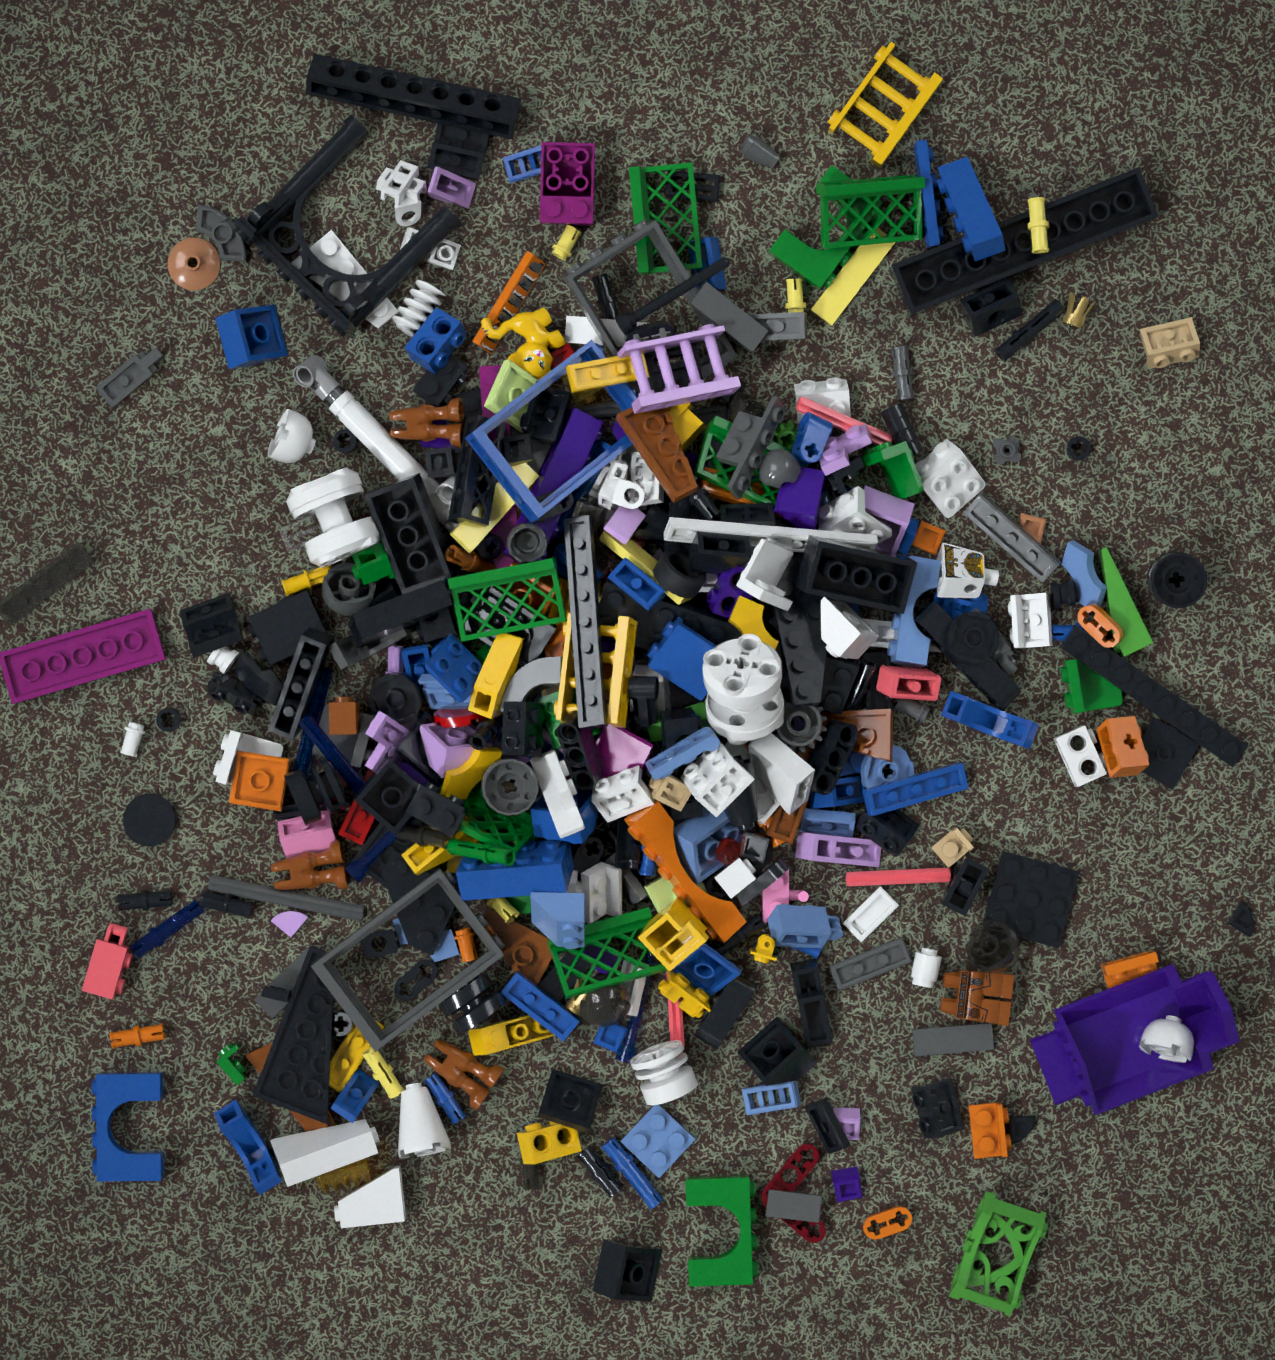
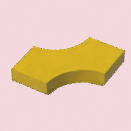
M738 596L728 621L737 627L741 635H757L762 642L770 645L775 650L779 641L772 638L764 627L762 619L764 606Z
M483 747L482 750L474 749L469 759L463 765L446 772L440 794L447 798L452 794L460 799H467L472 788L482 780L486 769L501 758L502 751L498 747Z

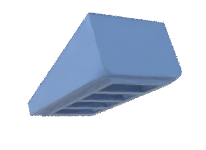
M797 1081L769 1086L762 1084L742 1089L747 1115L795 1108L801 1104ZM788 1087L791 1099L790 1101L786 1100L784 1088ZM775 1089H778L780 1103L775 1101ZM763 1091H767L770 1105H765ZM752 1093H757L759 1107L754 1108Z

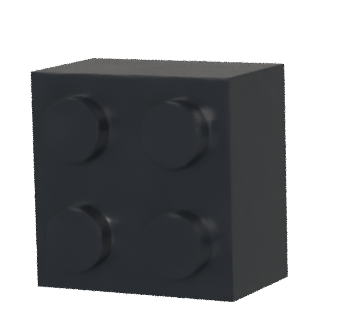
M387 757L356 792L353 799L396 835L412 816L406 813V810L418 790L416 788L418 782Z

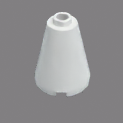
M421 1083L406 1085V1090L401 1092L399 1158H410V1153L420 1157L446 1151L445 1148L451 1149V1142L428 1088L422 1087Z

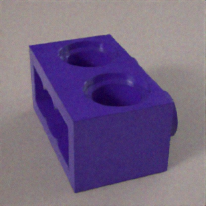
M747 563L717 574V582L707 595V606L712 613L730 618L738 596L752 600V595L736 586L739 580L732 581V577L736 573L742 572L746 568ZM726 597H732L729 604L722 605V601Z

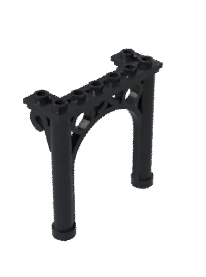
M350 114L343 121L344 125L268 202L259 204L250 213L247 220L241 216L239 219L235 217L232 221L238 226L234 231L250 247L255 243L261 249L258 255L267 264L273 261L279 267L276 272L287 283L292 280L298 286L295 291L305 301L311 298L317 304L313 309L322 318L326 319L329 316L331 320L328 323L343 338L348 335L353 340L356 337L354 333L357 331V327L453 230L456 231L462 225V222L446 206H443L387 264L368 274H345L322 263L312 253L304 238L302 211L310 193L369 134L362 124ZM294 207L293 223L279 222ZM285 228L295 231L296 240L292 247L283 248L276 242L275 237L279 230ZM268 232L269 242L264 238ZM301 247L303 251L299 252L302 258V265L298 271L282 255H293ZM310 261H311L316 267H310ZM326 274L331 276L323 283V295L307 280L310 276L317 275L325 278ZM334 282H347L350 294L346 300L337 301L330 295L329 289ZM372 282L361 294L356 293L354 283Z

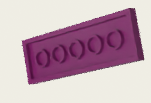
M152 609L0 652V664L12 704L166 660Z

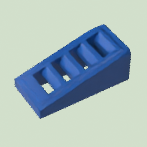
M541 145L503 157L510 183L541 175V167L537 168L534 154H538L541 162ZM527 156L531 167V171L528 172L524 162V157ZM517 159L522 173L519 175L516 174L513 163Z

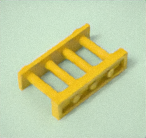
M890 42L887 48L884 45L881 46L874 56V59L877 60L875 65L842 111L836 110L827 122L831 125L828 132L832 135L839 127L872 151L871 154L874 155L871 163L878 168L885 162L943 80L935 72L931 78L927 76L924 78L891 54L895 47L893 42ZM883 63H886L918 86L917 89L920 93L915 100L911 97L909 99L876 76ZM868 84L902 107L901 111L905 114L900 121L896 119L893 121L860 97ZM853 105L887 129L886 132L890 135L884 143L880 140L877 142L845 119Z
M568 613L567 621L563 625L565 643L558 700L554 704V714L556 720L560 722L564 720L569 712L577 710V704H572L573 691L576 685L570 613ZM619 616L618 624H615V626H600L601 636L614 637L616 640L615 650L612 653L602 652L603 663H611L613 666L612 677L604 679L605 690H608L610 693L609 703L606 704L607 722L614 727L626 728L629 701L628 681L632 674L637 621L630 617Z

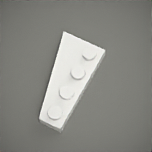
M332 230L310 247L312 253L322 263L338 272L351 275L367 274ZM301 256L291 263L298 270L302 265ZM310 261V267H316V266ZM326 274L325 278L314 275L309 278L323 287L325 280L331 276ZM334 282L329 289V292L340 301L346 300L350 294L347 282ZM372 282L354 283L356 293L361 294ZM386 298L366 320L380 329L394 315H397L399 311Z

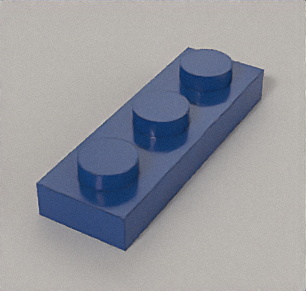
M518 970L501 990L502 995L563 1042L580 1022L579 1017Z

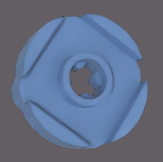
M893 745L892 763L865 755L861 764V782L866 788L914 775V766L907 752ZM886 764H889V768L893 770L892 775L888 774L884 778L882 769Z

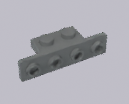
M772 396L762 418L739 411L716 455L719 462L737 467L728 484V488L735 498L741 499L744 492L748 490L751 478L755 470L760 466L762 456L767 446L771 444L778 424L782 422L785 416V407L779 397Z

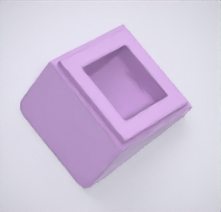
M833 1108V1112L848 1140H859L860 1108Z

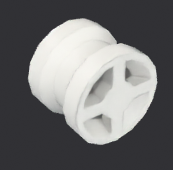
M226 646L214 650L207 662L211 665L215 664L219 667L220 672L225 674L239 656V652L230 650Z

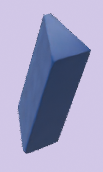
M718 237L700 239L702 268L705 269L720 260L721 253ZM691 241L690 244L695 247V242ZM688 247L690 264L696 263V253ZM703 269L691 270L692 276L699 273ZM724 271L704 281L718 291L727 289ZM703 283L696 286L697 290L700 289Z
M626 557L608 576V579L647 611L651 610L667 595L665 589Z

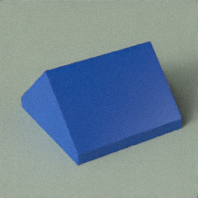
M705 943L671 970L675 974L681 973L684 975L690 985L696 989L701 988L709 997L738 977L742 972L741 969Z

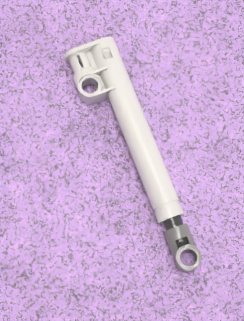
M312 355L295 367L293 376L297 384L302 387H310L322 401L327 400L331 404L329 410L339 417V420L398 480L420 473L438 521L451 533L459 525V523L456 524L448 521L456 476H450L441 485L434 478H429L427 471L395 438L390 436V433L354 399L355 397L348 390L343 393L338 388L340 384L327 372L326 362L320 356ZM476 501V502L473 504L472 509L476 506V504L478 503V501Z

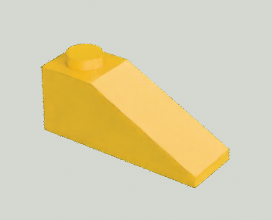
M434 828L401 856L413 872L419 875L458 855H450L447 852V843L452 837ZM480 829V831L487 833L485 829ZM458 830L457 834L454 837L460 840L475 843L479 842L477 839L463 833L460 830Z

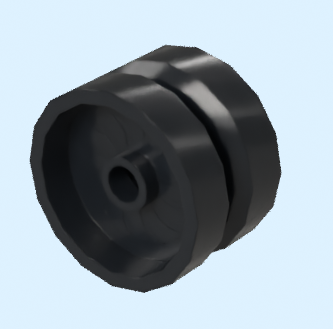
M486 971L472 981H469L438 1005L445 1016H452L460 1010L463 1011L452 1024L459 1036L478 1025L507 1003L500 991H494L485 998L482 996L493 984Z

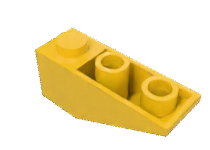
M510 633L496 635L474 684V690L468 707L469 711L490 719L503 714V712H500L503 693L516 672L523 638Z
M529 1015L483 1025L468 1031L474 1056L488 1055L555 1036Z

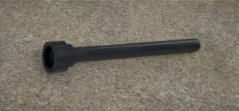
M722 258L633 313L628 312L625 314L622 312L614 317L622 333L625 336L634 331L637 322L729 267V259Z

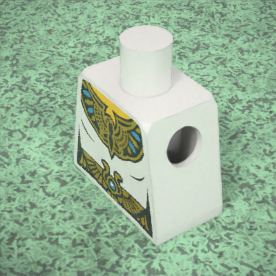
M942 543L936 559L941 561L937 597L977 598L980 596L984 584L997 585L999 571L985 568L984 555L982 553Z

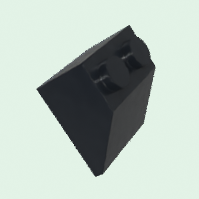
M603 1239L593 1292L614 1300L651 1302L662 1249L621 1240Z

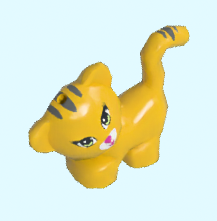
M544 307L534 312L517 313L511 319L503 322L498 329L493 328L489 318H483L481 321L482 329L488 338L500 340L506 333L514 330L526 339V343L522 344L516 352L510 354L507 360H511L537 380H540L551 371L553 358L548 347L554 349L566 344L558 330L548 332L545 328L552 323V319Z

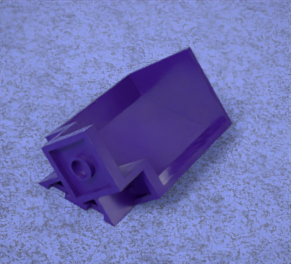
M1173 964L1055 1009L1054 1013L1057 1020L1053 1022L1055 1030L1030 1040L1055 1106L1081 1096L1085 1107L1090 1106L1094 1115L1211 1071L1214 1068L1210 1053L1240 1042L1232 1008L1213 971L1209 973L1206 971L1181 981ZM1167 1015L1180 1018L1182 1020L1181 1024L1187 1026L1193 1034L1194 1051L1191 1061L1187 1059L1186 1062L1181 1063L1163 1060L1159 1058L1160 1054L1153 1050L1151 1055L1140 1050L1139 1044L1144 1029L1152 1021L1165 1019Z

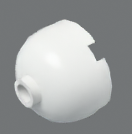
M286 409L277 426L279 428L275 439H271L268 457L282 463H294L302 459L305 453L311 454L316 440L312 438L313 429L309 420L299 412Z
M1167 1015L1165 1019L1152 1021L1144 1029L1139 1048L1151 1055L1152 1050L1160 1054V1059L1184 1063L1187 1059L1189 1061L1192 1059L1194 1051L1193 1034L1187 1026L1181 1024L1182 1020L1180 1018Z

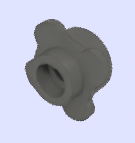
M1014 436L1007 440L998 438L993 442V447L996 449V463L1000 465L1008 461L1016 463L1021 459V454L1018 452L1017 447L1019 444L1018 438ZM1005 448L1009 449V453L1004 451Z

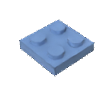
M658 1104L653 1105L620 1142L660 1178L692 1144L695 1138Z

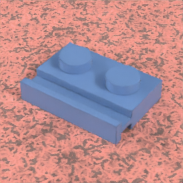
M422 674L418 682L423 685L422 691L432 710L468 709L472 693L464 702L460 703L431 674Z

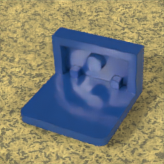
M451 633L431 649L429 653L432 656L425 664V668L458 702L462 703L473 692L474 684L483 664Z

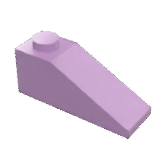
M798 831L795 858L879 867L881 847L870 839Z

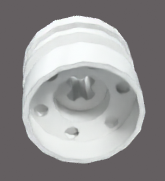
M681 1040L653 1045L630 1060L633 1070H637L635 1072L636 1078L639 1080L647 1079L640 1086L647 1105L670 1102L684 1096L697 1087L698 1082L692 1067L681 1066L688 1060L687 1054L682 1052L684 1046Z

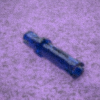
M194 899L156 928L151 927L148 929L149 933L131 944L130 947L135 951V955L141 959L142 956L159 945L161 947L164 945V941L205 913V911L200 907L198 901Z

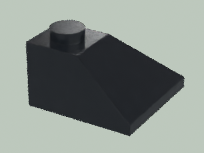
M777 1017L737 1052L765 1086L797 1081L817 1063Z

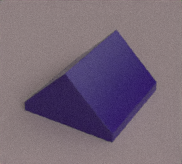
M800 467L801 472L794 483L784 482L781 488H779L774 511L798 528L815 530L824 493L825 474L822 470Z

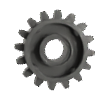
M784 699V722L782 726L774 730L775 736L785 745H789L793 752L796 747L799 748L801 753L805 752V745H808L811 749L815 748L813 741H822L819 733L827 729L822 726V722L827 720V718L820 716L823 708H815L814 706L792 708L791 700L787 702ZM794 716H800L804 720V727L801 731H795L791 727L790 722Z

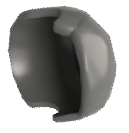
M773 449L762 456V462L757 468L758 478L763 484L776 488H781L784 482L794 483L801 472L798 460L785 449Z
M520 523L513 527L507 536L509 554L521 563L535 562L543 557L547 549L546 534L536 524Z

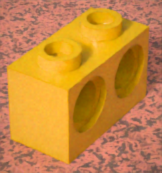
M551 1121L544 1126H541V1123L526 1125V1131L517 1133L523 1164H538L582 1151L576 1129ZM560 1130L563 1133V1139L561 1142H559L558 1140V1132ZM536 1137H538L540 1141L539 1147L537 1149L534 1146V1139Z

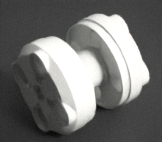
M348 467L291 489L286 501L290 513L293 514L295 520L316 514L323 534L307 541L305 546L310 562L321 568L374 546L381 539L372 516L354 522L345 502L364 493L359 474Z
M744 634L737 639L725 641L704 654L703 681L708 692L706 715L710 726L718 734L726 737L731 744L742 745L748 741L765 737L782 726L784 722V698L780 689L782 665L779 655L770 645L762 642L757 635Z

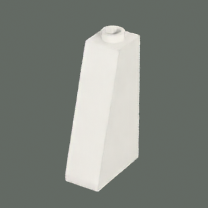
M366 1119L353 1123L349 1122L270 1140L286 1185L289 1187L378 1154L375 1143L380 1142L375 1127L370 1128Z

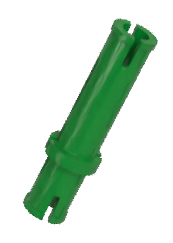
M451 838L447 843V852L450 855L482 860L489 865L498 863L511 866L516 860V853L513 849L501 848L495 843L481 844L457 838Z

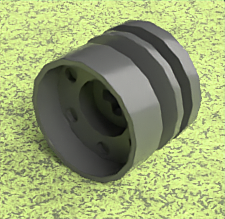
M512 757L502 758L492 763L484 772L481 781L482 794L488 806L497 813L507 816L518 815L528 810L536 801L539 791L538 779L532 768L522 760ZM510 779H514L513 784L516 786V790H509L508 793L504 792L503 781L509 782Z

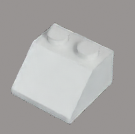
M823 597L821 600V639L827 644L826 650L836 658L859 659L879 636L845 601Z

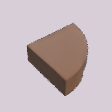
M1020 513V526L1041 544L1047 519Z

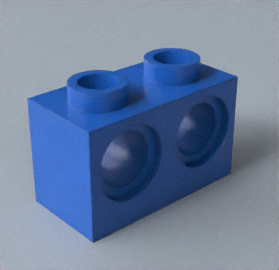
M436 307L404 348L412 361L436 374L440 368L447 364L449 356L455 348L462 345L467 333L460 321ZM450 329L448 333L442 334L443 331ZM434 350L431 354L425 355L428 351Z

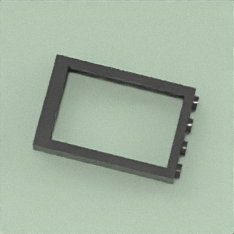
M646 218L633 226V232L625 235L624 232L610 240L611 246L604 250L602 247L593 250L588 254L590 259L582 264L579 261L571 264L565 269L567 273L562 276L610 357L618 356L617 353L620 350L577 279L647 235L676 283L679 285L689 279L690 276L656 220H650L649 222ZM696 287L684 294L688 303L697 293ZM690 305L702 326L714 324L715 327H718ZM722 333L716 339L722 364L725 366L738 356L724 333ZM708 353L699 358L704 379L714 372ZM637 381L627 383L637 394L640 393Z
M441 868L436 870L311 965L312 969L375 1052L504 956V951L502 950L505 947L504 943L497 934L492 936L486 929L489 926L487 920L480 912L476 915L470 906L473 902L471 900H461V895L454 886L457 881L449 870L445 872ZM439 883L489 951L382 1030L332 962Z

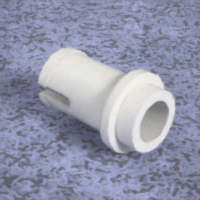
M129 722L128 726L124 728L127 731L120 753L137 757L142 734H145V731H143L144 725Z

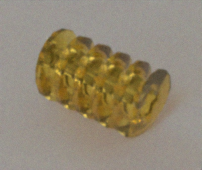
M364 1158L316 1176L315 1180L319 1190L321 1188L324 1194H329L331 1185L334 1191L337 1192L340 1190V1183H342L344 1188L348 1189L350 1188L351 1180L356 1186H359L361 1177L366 1183H370L371 1170L368 1159Z

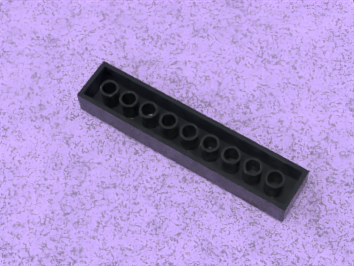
M1135 168L1045 204L1046 221H1049V228H1047L1049 251L1046 253H1032L1031 230H1028L1030 216L1029 211L998 223L1005 245V251L975 261L971 252L966 253L962 239L958 238L892 264L889 269L908 317H913L986 288L1005 278L1009 279L1155 221L1159 215L1140 168Z
M609 573L605 577L598 597L600 625L615 626V624H618L619 616L634 619L637 621L635 646L645 650H649L654 642L659 644L663 638V629L669 621L674 622L677 617L683 619L684 625L716 646L742 636L737 627L728 621L729 618L714 614L709 607L692 601H686L678 605L666 595L663 600L647 611L608 579ZM766 629L768 634L778 641L777 636ZM778 642L775 651L779 655L782 665L780 689L783 696L790 698ZM827 651L821 702L815 707H822L824 710L839 715L842 714L860 668L858 659L836 658Z

